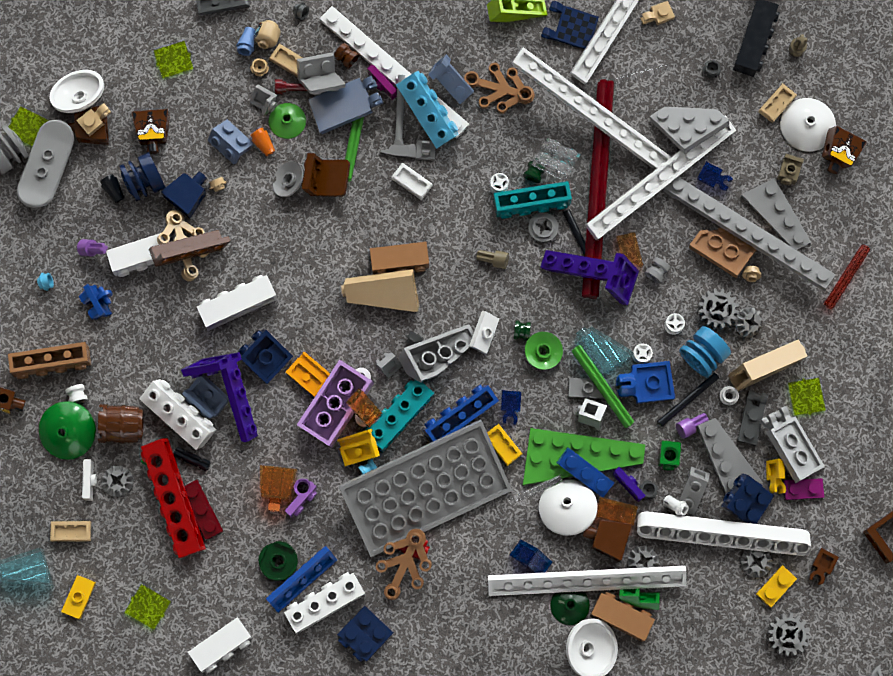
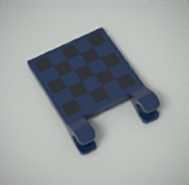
M552 1L549 10L561 13L557 30L555 32L545 27L541 37L585 49L594 35L599 17L564 6L557 1Z

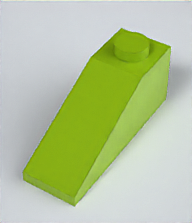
M491 0L487 4L490 22H512L547 16L545 0Z

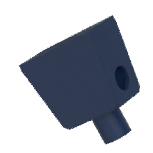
M200 171L193 178L183 173L164 188L161 194L190 219L206 195L205 189L201 185L207 180V177Z

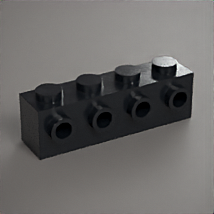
M766 0L756 1L733 67L734 71L754 77L756 71L760 72L763 61H760L761 57L766 55L769 47L766 44L767 39H771L774 28H771L772 24L777 22L780 14L777 11L778 4Z

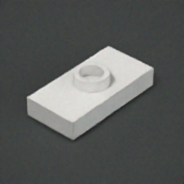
M404 163L399 166L391 177L393 181L420 200L425 197L433 186L431 182Z
M482 311L469 346L483 354H487L499 318L486 311Z
M84 459L82 498L85 501H93V486L97 484V476L93 474L94 462L91 459Z

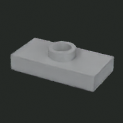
M569 378L568 398L604 399L591 379Z

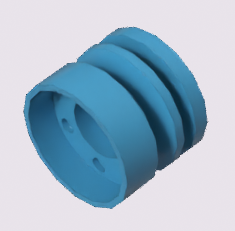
M702 326L693 335L694 341L688 340L686 346L683 345L679 352L692 369L708 378L712 371L717 369L716 362L722 364L730 356L731 350L717 333L706 326Z

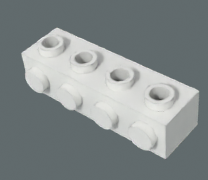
M259 275L248 284L241 283L230 292L224 291L219 293L215 299L203 300L199 303L200 305L197 306V309L207 331H210L278 299L268 276Z
M164 380L152 381L139 398L195 450L202 448L216 431L210 420L203 418L194 406L187 404L184 401V397L179 393H175L170 388L169 383Z
M347 572L338 577L339 581L333 585L329 582L321 587L322 591L315 594L312 592L304 597L305 601L299 604L294 602L286 607L287 611L284 613L296 634L365 596V592L354 573L349 574Z

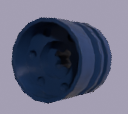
M149 152L137 157L138 167H135L131 161H128L131 167L129 171L126 170L124 164L120 165L121 177L128 192L135 198L136 202L141 200L137 193L142 190L145 197H148L147 187H150L154 193L166 188Z

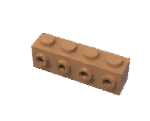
M86 342L8 354L10 373L17 377V379H26L29 375L33 374L45 376L48 375V372L52 371L64 373L67 372V369L72 368L83 370L86 369V366H91L90 350Z

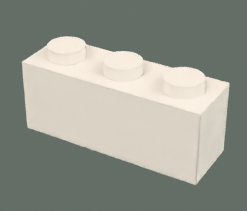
M159 234L106 250L113 274L124 277L129 275L130 271H143L148 268V265L154 264L149 248L160 245L157 242Z
M237 617L188 651V653L202 673L205 671L210 673L218 667L216 663L222 659L225 662L234 656L233 651L238 648L242 650L247 647L252 637Z

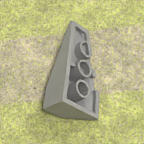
M469 324L403 348L398 359L408 376L419 382L426 381L438 376L470 348L469 345L474 332Z

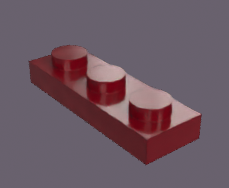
M195 480L185 485L193 513L205 540L207 541L224 532L199 481Z

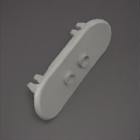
M50 120L44 123L37 133L17 186V196L27 207L41 208L48 205L53 200L75 141L71 127L61 120Z

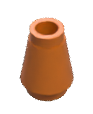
M263 127L250 135L251 141L266 157L275 152L269 134Z

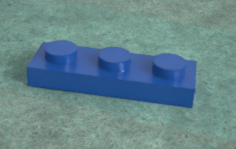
M567 448L556 462L602 498H604L615 483L570 448Z

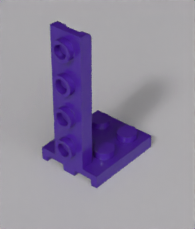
M546 250L540 266L542 269L551 272L607 281L605 289L620 304L626 306L629 304L639 270L621 253H616L613 262Z
M240 352L203 358L181 369L183 377L191 376L192 378L200 377L203 373H207V376L221 371L241 441L248 442L258 436L251 407L247 400L246 390L241 379V372L237 365V362L241 360Z

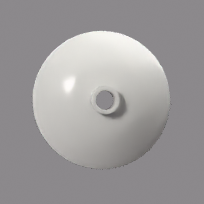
M79 70L61 78L53 86L50 92V102L56 110L64 113H76L86 110L101 97L104 91V81L95 71Z
M802 98L793 101L783 111L780 119L781 133L787 143L795 149L805 152H813L824 148L828 129L836 126L834 115L828 106L812 98ZM807 119H812L813 123H809Z
M561 480L551 484L543 492L539 501V514L544 525L552 532L566 536L576 535L588 529L594 522L597 515V500L592 490L584 483L576 480ZM566 500L571 501L570 504H564Z
M585 619L574 626L566 644L567 659L571 668L579 676H605L610 672L617 659L618 644L613 630L607 623L599 619Z

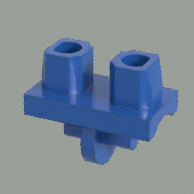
M85 285L83 287L85 291L79 295V298L84 305L92 302L94 307L88 310L90 318L96 320L102 316L108 317L112 315L108 307L111 304L109 298L113 295L112 291H105L102 286L97 288L96 285Z

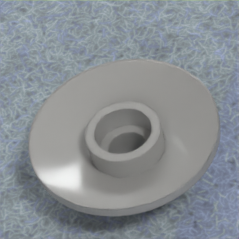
M289 161L275 173L276 181L273 183L275 193L280 197H289L299 189L303 181V169L299 163Z

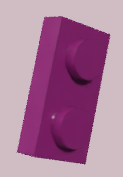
M823 478L802 479L797 483L794 480L783 481L786 486L785 500L824 498Z

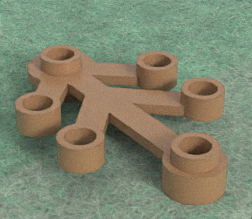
M497 63L489 65V72L495 76L498 83L480 79L474 71H469L464 76V80L471 88L479 86L496 91L487 97L483 96L479 99V106L483 109L488 108L490 103L507 94L514 97L506 102L501 101L497 104V111L501 114L506 113L508 108L518 103L529 104L534 99L533 89L523 85L515 68H509L506 75L508 79L513 80L516 88L508 85ZM496 66L498 70L492 71L491 67ZM514 71L516 75L510 76L509 72ZM473 78L475 82L469 83L468 79ZM527 93L529 96L527 98H523L522 94ZM486 100L488 104L482 105L481 101ZM504 105L506 108L504 110H500L499 106Z
M412 529L408 532L406 538L394 543H386L384 552L388 555L393 554L396 549L406 546L408 548L404 554L388 560H379L376 563V570L381 573L385 572L389 567L400 564L392 583L388 584L384 589L386 598L390 600H395L400 595L401 589L399 585L407 567L412 577V587L420 589L424 585V580L420 577L412 557L416 550L421 560L419 564L420 569L424 572L431 569L432 562L428 559L423 547L426 542V535L422 530ZM418 536L419 542H414L412 537ZM387 545H391L393 547L392 552H389L387 550ZM428 562L429 568H424L422 563ZM379 563H384L385 569H380ZM415 580H420V581H421V585H420V586H416V585L414 584V581H415ZM389 589H393L395 591V595H390L388 592Z

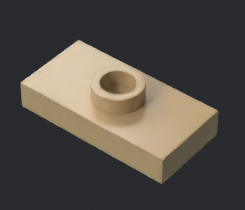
M279 44L269 60L298 77L297 59L303 57Z
M782 83L758 112L773 124L796 98L797 94Z
M51 521L50 541L91 542V521Z

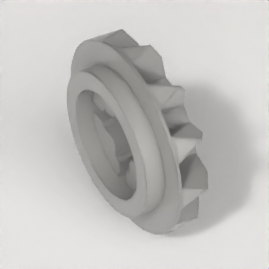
M549 213L534 215L528 225L531 237L536 239L537 242L553 240L559 228L556 218ZM547 221L546 228H548L549 230H544V232L540 234V227L538 226H542L543 223Z
M743 308L736 316L735 326L738 333L743 337L752 338L754 335L759 334L758 328H762L760 324L763 319L759 315L760 312L756 311L755 308ZM745 320H750L753 322V325H749Z
M112 466L102 476V487L106 493L114 497L127 494L133 486V476L123 466ZM113 475L117 478L122 476L120 481L123 487L118 484L113 485L114 480L111 476Z
M647 546L634 548L628 556L629 568H645L643 564L636 565L641 560V555L644 558H651L646 563V568L659 566L658 555L654 549Z
M745 550L743 552L741 567L747 575L759 578L765 576L771 569L772 559L769 552ZM753 557L756 559L763 557L762 561H760L761 567L758 565L750 567L754 561Z

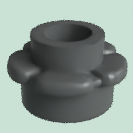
M304 2L294 6V18L304 20L309 14V7Z
M709 60L703 66V73L707 74L709 78H714L721 72L720 64L715 60Z
M413 331L405 335L408 338L406 342L411 345L422 342L424 339Z
M646 480L639 486V489L646 495L643 499H653L657 495L656 491L658 488L655 483Z

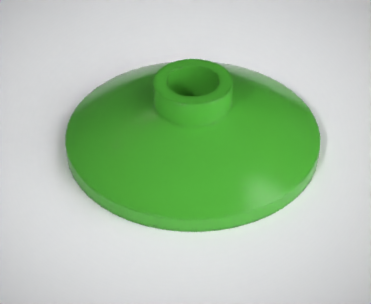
M283 103L276 106L269 116L270 129L276 136L284 139L298 136L306 125V117L303 110L292 103ZM288 116L290 120L284 121V117Z
M549 332L533 334L525 345L527 361L533 367L540 370L555 367L563 355V347L560 340ZM541 348L546 350L545 355L540 354L539 350Z

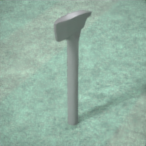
M398 75L399 83L405 79V75ZM397 88L395 141L389 149L381 150L380 152L392 156L415 158V144L404 145L403 142L404 97Z

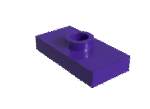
M620 467L613 472V476L637 502H640L646 496L637 486L638 482L633 476H628Z

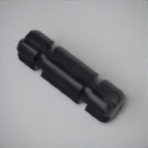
M177 447L173 453L175 458L182 459L184 462L195 467L199 466L204 471H207L210 467L211 462L209 460L201 459L200 456L189 451L185 452L180 447Z

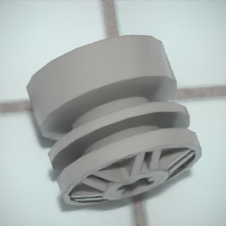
M6 124L2 126L6 135L2 136L0 133V172L2 175L13 168L10 162L11 158L21 163L17 156L18 153H21L25 159L29 157L21 139Z

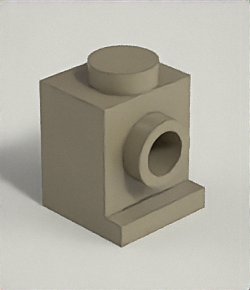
M785 154L777 180H781V183L784 185H795L804 159Z

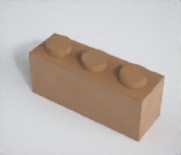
M427 242L370 248L373 275L411 269L415 272H424L426 268H429Z
M609 592L601 593L590 616L602 620L608 625L644 642L655 619L651 618L652 614L645 610L639 612L633 609V605L615 600L616 596Z

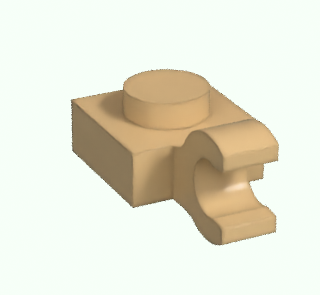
M665 1L651 6L650 11L643 13V17L640 19L643 25L652 21L659 25L673 20L675 16L669 2Z
M103 103L95 113L90 109L76 121L91 136L104 125L101 120L108 116L111 111Z

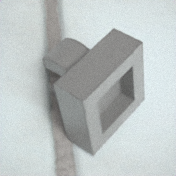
M417 140L416 160L435 161V146L432 141Z
M385 352V358L381 361L377 359L376 363L383 375L389 379L402 365L392 352L389 354Z

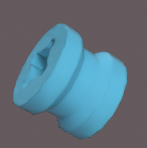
M372 459L368 460L367 464L358 467L362 475L377 468Z

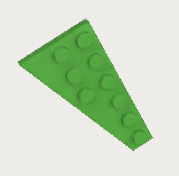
M530 428L523 486L574 477L556 463L567 448H570L600 472L617 469L618 467L625 468L642 465L646 444Z

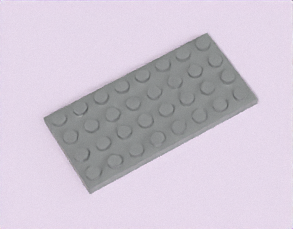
M482 420L476 421L338 486L370 557L383 552L386 543H394L406 538L408 532L412 529H420L425 532L512 491Z

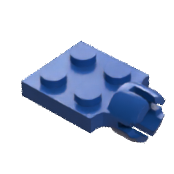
M670 361L635 364L631 366V373L620 374L616 378V386H620V389H617L618 395L620 397L632 396L635 398L636 404L675 399Z

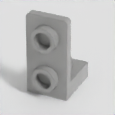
M692 466L679 501H685L689 506L687 513L694 515L708 484L710 473Z

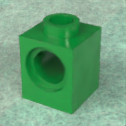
M663 440L660 442L658 466H661L662 470L674 471V468H678L681 442ZM665 452H671L674 455V460L668 461L664 456Z

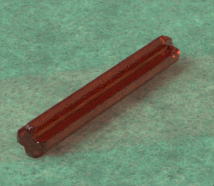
M864 244L860 246L824 302V306L829 309L834 308L870 251L868 246Z

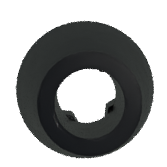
M113 174L100 180L101 188L115 203L125 198L118 178L114 177Z

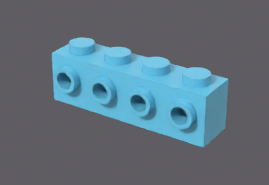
M417 71L396 84V86L437 149L459 135L457 132L458 127L448 118L446 108L437 101L438 96L433 89L430 90L425 75Z

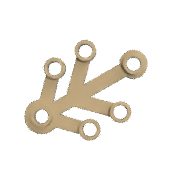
M172 210L165 217L167 226L157 237L158 244L168 243L170 240L169 235L173 229L176 236L173 241L187 238L183 234L182 229L192 236L197 235L196 232L200 234L205 232L202 228H194L185 222L184 216L179 211ZM208 254L200 255L199 257L204 258ZM191 258L184 259L185 268L182 270L181 275L184 280L193 281L198 276V269L192 264Z

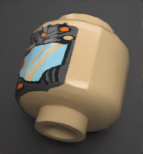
M271 20L258 24L254 40L260 48L268 49L276 46L281 35L278 24Z

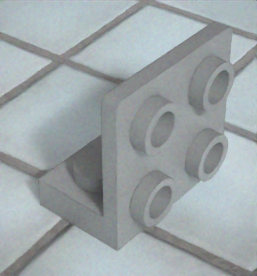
M332 52L297 59L298 80L310 94L319 95L322 92L338 91L341 88H345L344 81L335 73V59Z

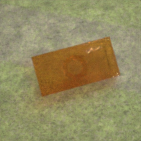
M359 388L346 402L369 428L382 414Z
M600 497L596 517L634 526L638 506Z

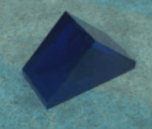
M521 539L510 553L512 558L533 573H545L552 564V561L538 548Z

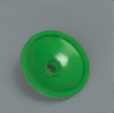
M64 401L50 406L43 413L39 422V437L42 445L51 455L60 459L70 460L84 455L92 447L96 437V425L92 415L85 407L75 402ZM61 429L65 430V435L60 433Z

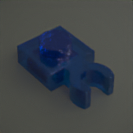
M706 161L697 180L713 188L715 184H718L722 190L727 191L729 187L723 181L731 183L733 178L729 175H721L722 169Z
M502 390L501 411H506L502 420L503 424H506L508 417H512L514 420L513 425H516L517 416L515 412H520L521 392Z

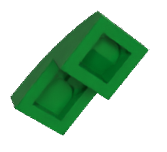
M620 589V600L636 607L659 610L660 592Z

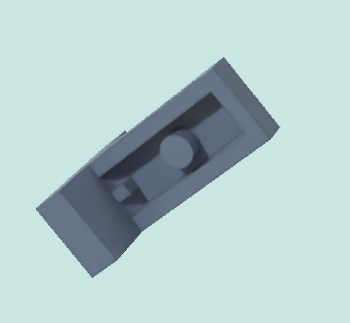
M446 54L432 66L428 75L433 80L437 78L455 100L461 104L474 90L450 64L451 59Z

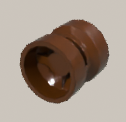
M343 43L335 51L334 58L338 61L341 60L343 65L349 69L352 66L350 62L353 61L355 63L359 58V54L356 51H352L349 45Z

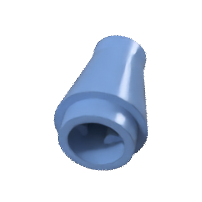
M245 27L242 36L236 44L239 54L250 56L254 52V28Z

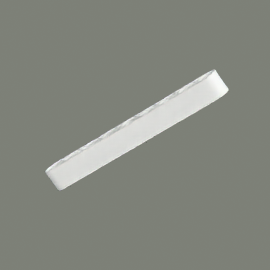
M641 512L637 516V533L644 538L805 556L811 552L810 534L803 529L655 512Z

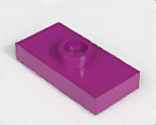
M374 65L367 68L368 74L373 77V80L375 79L378 86L377 89L379 91L383 90L394 100L397 97V89Z

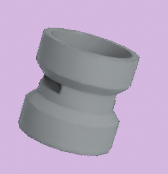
M654 257L651 267L647 268L644 274L652 281L661 283L663 275L668 272L670 265L664 260Z

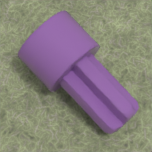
M82 239L77 245V251L81 256L92 257L96 254H105L108 249L104 243H97L95 240Z
M705 413L693 419L686 418L676 423V430L681 438L685 439L696 433V425L709 419Z

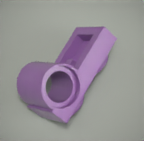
M307 479L297 480L294 484V491L297 497L286 508L285 513L291 518L294 515L297 517L304 510V503L307 500L311 502L317 495V492H315L317 486ZM301 484L308 485L309 489L306 493L298 492V487Z

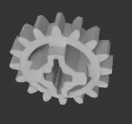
M714 288L712 293L708 290L706 296L702 295L700 299L702 302L698 303V307L702 309L697 313L703 315L700 320H706L707 327L712 324L714 330L717 326L723 330L725 325L730 327L732 325L731 321L735 322V316L739 313L735 309L740 305L739 303H734L736 296L730 297L731 291L725 294L724 288L720 292ZM707 302L710 305L709 311L706 310ZM716 306H717V307H722V306H724L721 311H720V310L714 311V309L716 308ZM728 307L731 308L730 316H728L729 313L727 312Z
M784 613L781 614V620L778 617L773 618L775 624L769 623L772 630L766 632L771 635V638L767 639V641L773 642L771 648L777 647V654L784 651V656L786 657L789 656L790 652L792 656H796V650L802 653L804 651L802 646L807 647L809 645L805 640L811 638V636L806 635V632L810 630V628L804 627L806 621L800 622L799 615L793 618V613H789L787 618ZM784 622H792V623H794L795 625H794V626H788V625H787L786 623H784ZM777 629L779 630V638H776ZM795 630L792 632L791 638L783 639L788 631ZM799 631L801 632V640L798 639ZM788 643L793 648H786L782 644Z

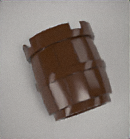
M99 405L103 411L98 412V434L102 436V438H98V443H107L108 441L124 444L138 442L143 439V409L126 405Z

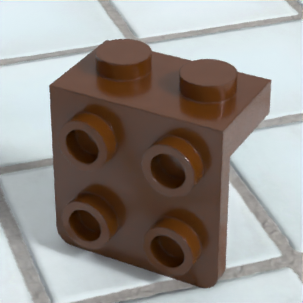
M307 153V158L304 162V177L301 183L302 190L310 196H345L350 162L348 160H322L315 153Z

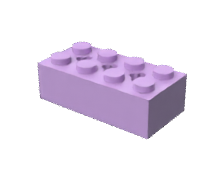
M339 360L297 423V426L332 448L374 382ZM348 383H350V390H346V392H343L344 389L342 388V386L344 384L347 385ZM337 399H339V402H338V403H339L340 405H339L338 408L335 407V409H334V408H333L334 405L332 404V401H333V400L337 401ZM328 415L329 422L322 425L323 421L321 418L323 416L326 418Z

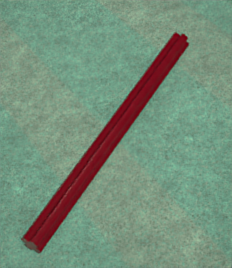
M601 79L597 84L596 101L612 113L614 81ZM595 125L587 223L606 207L610 136ZM587 229L585 257L602 260L603 236L595 240ZM583 277L582 297L597 299L600 291V280Z

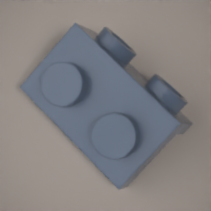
M228 119L214 127L208 138V142L233 164H236L239 157L249 151L254 145Z
M204 374L197 377L190 388L182 393L188 403L195 405L204 417L210 419L218 416L229 402L228 396Z

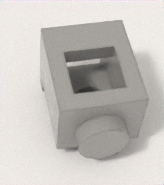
M585 398L583 404H579L576 411L578 422L595 427L596 430L600 431L606 416L607 405Z

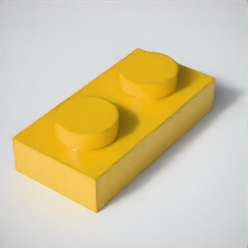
M782 565L756 595L771 608L797 578Z

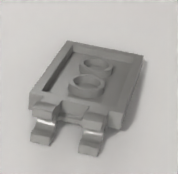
M786 406L759 420L765 428L769 429L766 433L795 483L825 467L796 416L791 418Z

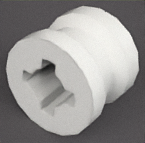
M496 173L491 177L490 190L493 193L508 190L509 180L505 174Z
M671 314L665 321V330L672 335L679 334L685 326V320L680 314Z
M644 343L637 345L632 353L634 362L637 364L648 363L653 354L651 347Z
M83 384L74 385L65 390L69 396L68 401L78 404L88 401L87 395L84 394L85 387Z

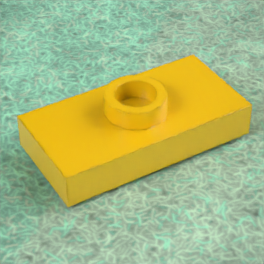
M499 424L487 432L495 452L506 466H509L523 454Z
M77 575L61 612L81 619L96 582Z

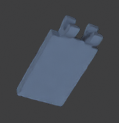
M369 76L362 82L360 78L346 83L345 88H341L338 91H327L308 99L319 132L324 134L373 113L372 107L383 104L382 97L379 96L378 92L370 97L367 92L378 87L375 79L373 80V77Z

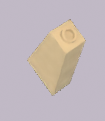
M413 269L346 278L344 285L341 286L343 297L346 296L347 303L417 312L419 309Z
M798 339L743 363L731 372L728 377L734 388L740 391L802 361L807 357L804 346Z

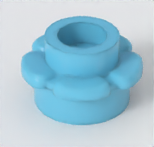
M41 273L37 279L40 289L48 291L49 288L54 287L53 278L50 273Z

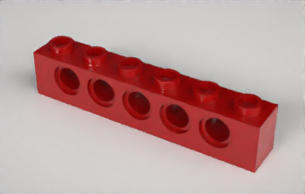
M162 438L141 446V457L147 464V475L154 484L153 492L156 499H159L161 505L160 513L166 520L167 533L172 537L174 553L178 555V558H183L205 550L206 547L168 438ZM157 457L162 459L160 467L156 464ZM164 475L168 477L167 485H164L162 482ZM171 493L175 497V501L173 504H171L168 500V497ZM177 512H179L181 515L180 522H177L175 520V514ZM182 531H185L188 535L186 541L181 538Z

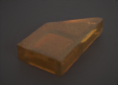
M635 232L616 236L620 253L624 254L632 263L643 267Z

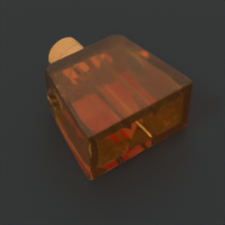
M260 465L261 498L269 500L268 511L280 512L281 501H290L298 475L297 469Z

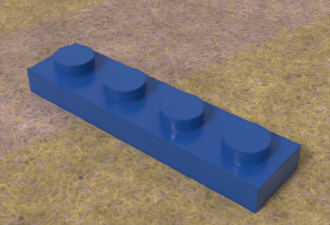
M325 546L273 591L266 600L277 612H280L337 561L336 557Z

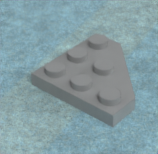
M663 107L650 116V121L684 154L729 126V120L718 109Z

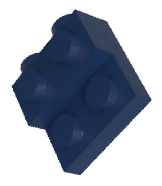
M263 329L262 331L257 330L251 336L253 339L249 345L245 343L238 352L241 355L240 361L265 384H268L289 362L293 355L267 330Z
M741 474L735 479L731 491L724 496V502L721 506L744 523L757 524L774 495L749 475Z
M364 606L337 635L340 637L338 641L345 648L350 646L354 650L353 655L360 662L363 659L368 662L394 632Z

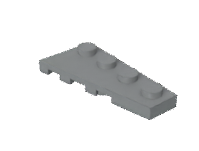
M775 178L741 195L787 245L799 250L811 244L808 235Z
M716 418L696 425L725 495L731 491L735 479L741 474H747L760 484L763 483Z

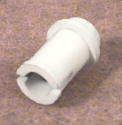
M670 495L664 499L663 506L675 511L678 516L686 515L689 510V506L685 501H679Z

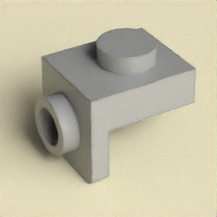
M258 84L254 88L250 103L261 108V115L265 116L269 112L272 113L277 105L275 102L277 95Z

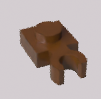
M820 548L811 565L816 570L810 573L808 580L811 581L814 575H817L820 578L818 585L823 584L825 580L824 573L831 574L839 557Z

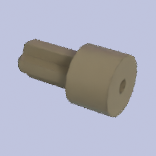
M800 34L799 37L793 39L790 43L789 52L791 55L800 57L805 53L808 39L804 37V34Z
M478 250L476 259L493 263V267L506 269L509 253L498 250L495 253Z

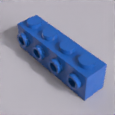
M481 384L471 390L473 394L469 397L463 396L458 399L455 407L452 409L447 407L440 412L441 417L436 420L432 418L424 424L425 428L422 431L429 441L434 442L461 429L496 404L499 400L488 385L483 387Z

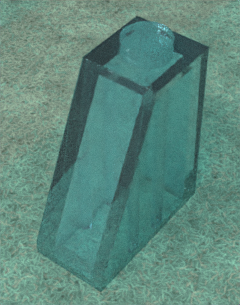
M592 326L588 329L584 327L576 333L577 336L574 341L577 345L582 346L602 376L630 359L634 354L632 350Z
M37 548L0 560V582L44 588L54 587L44 550Z

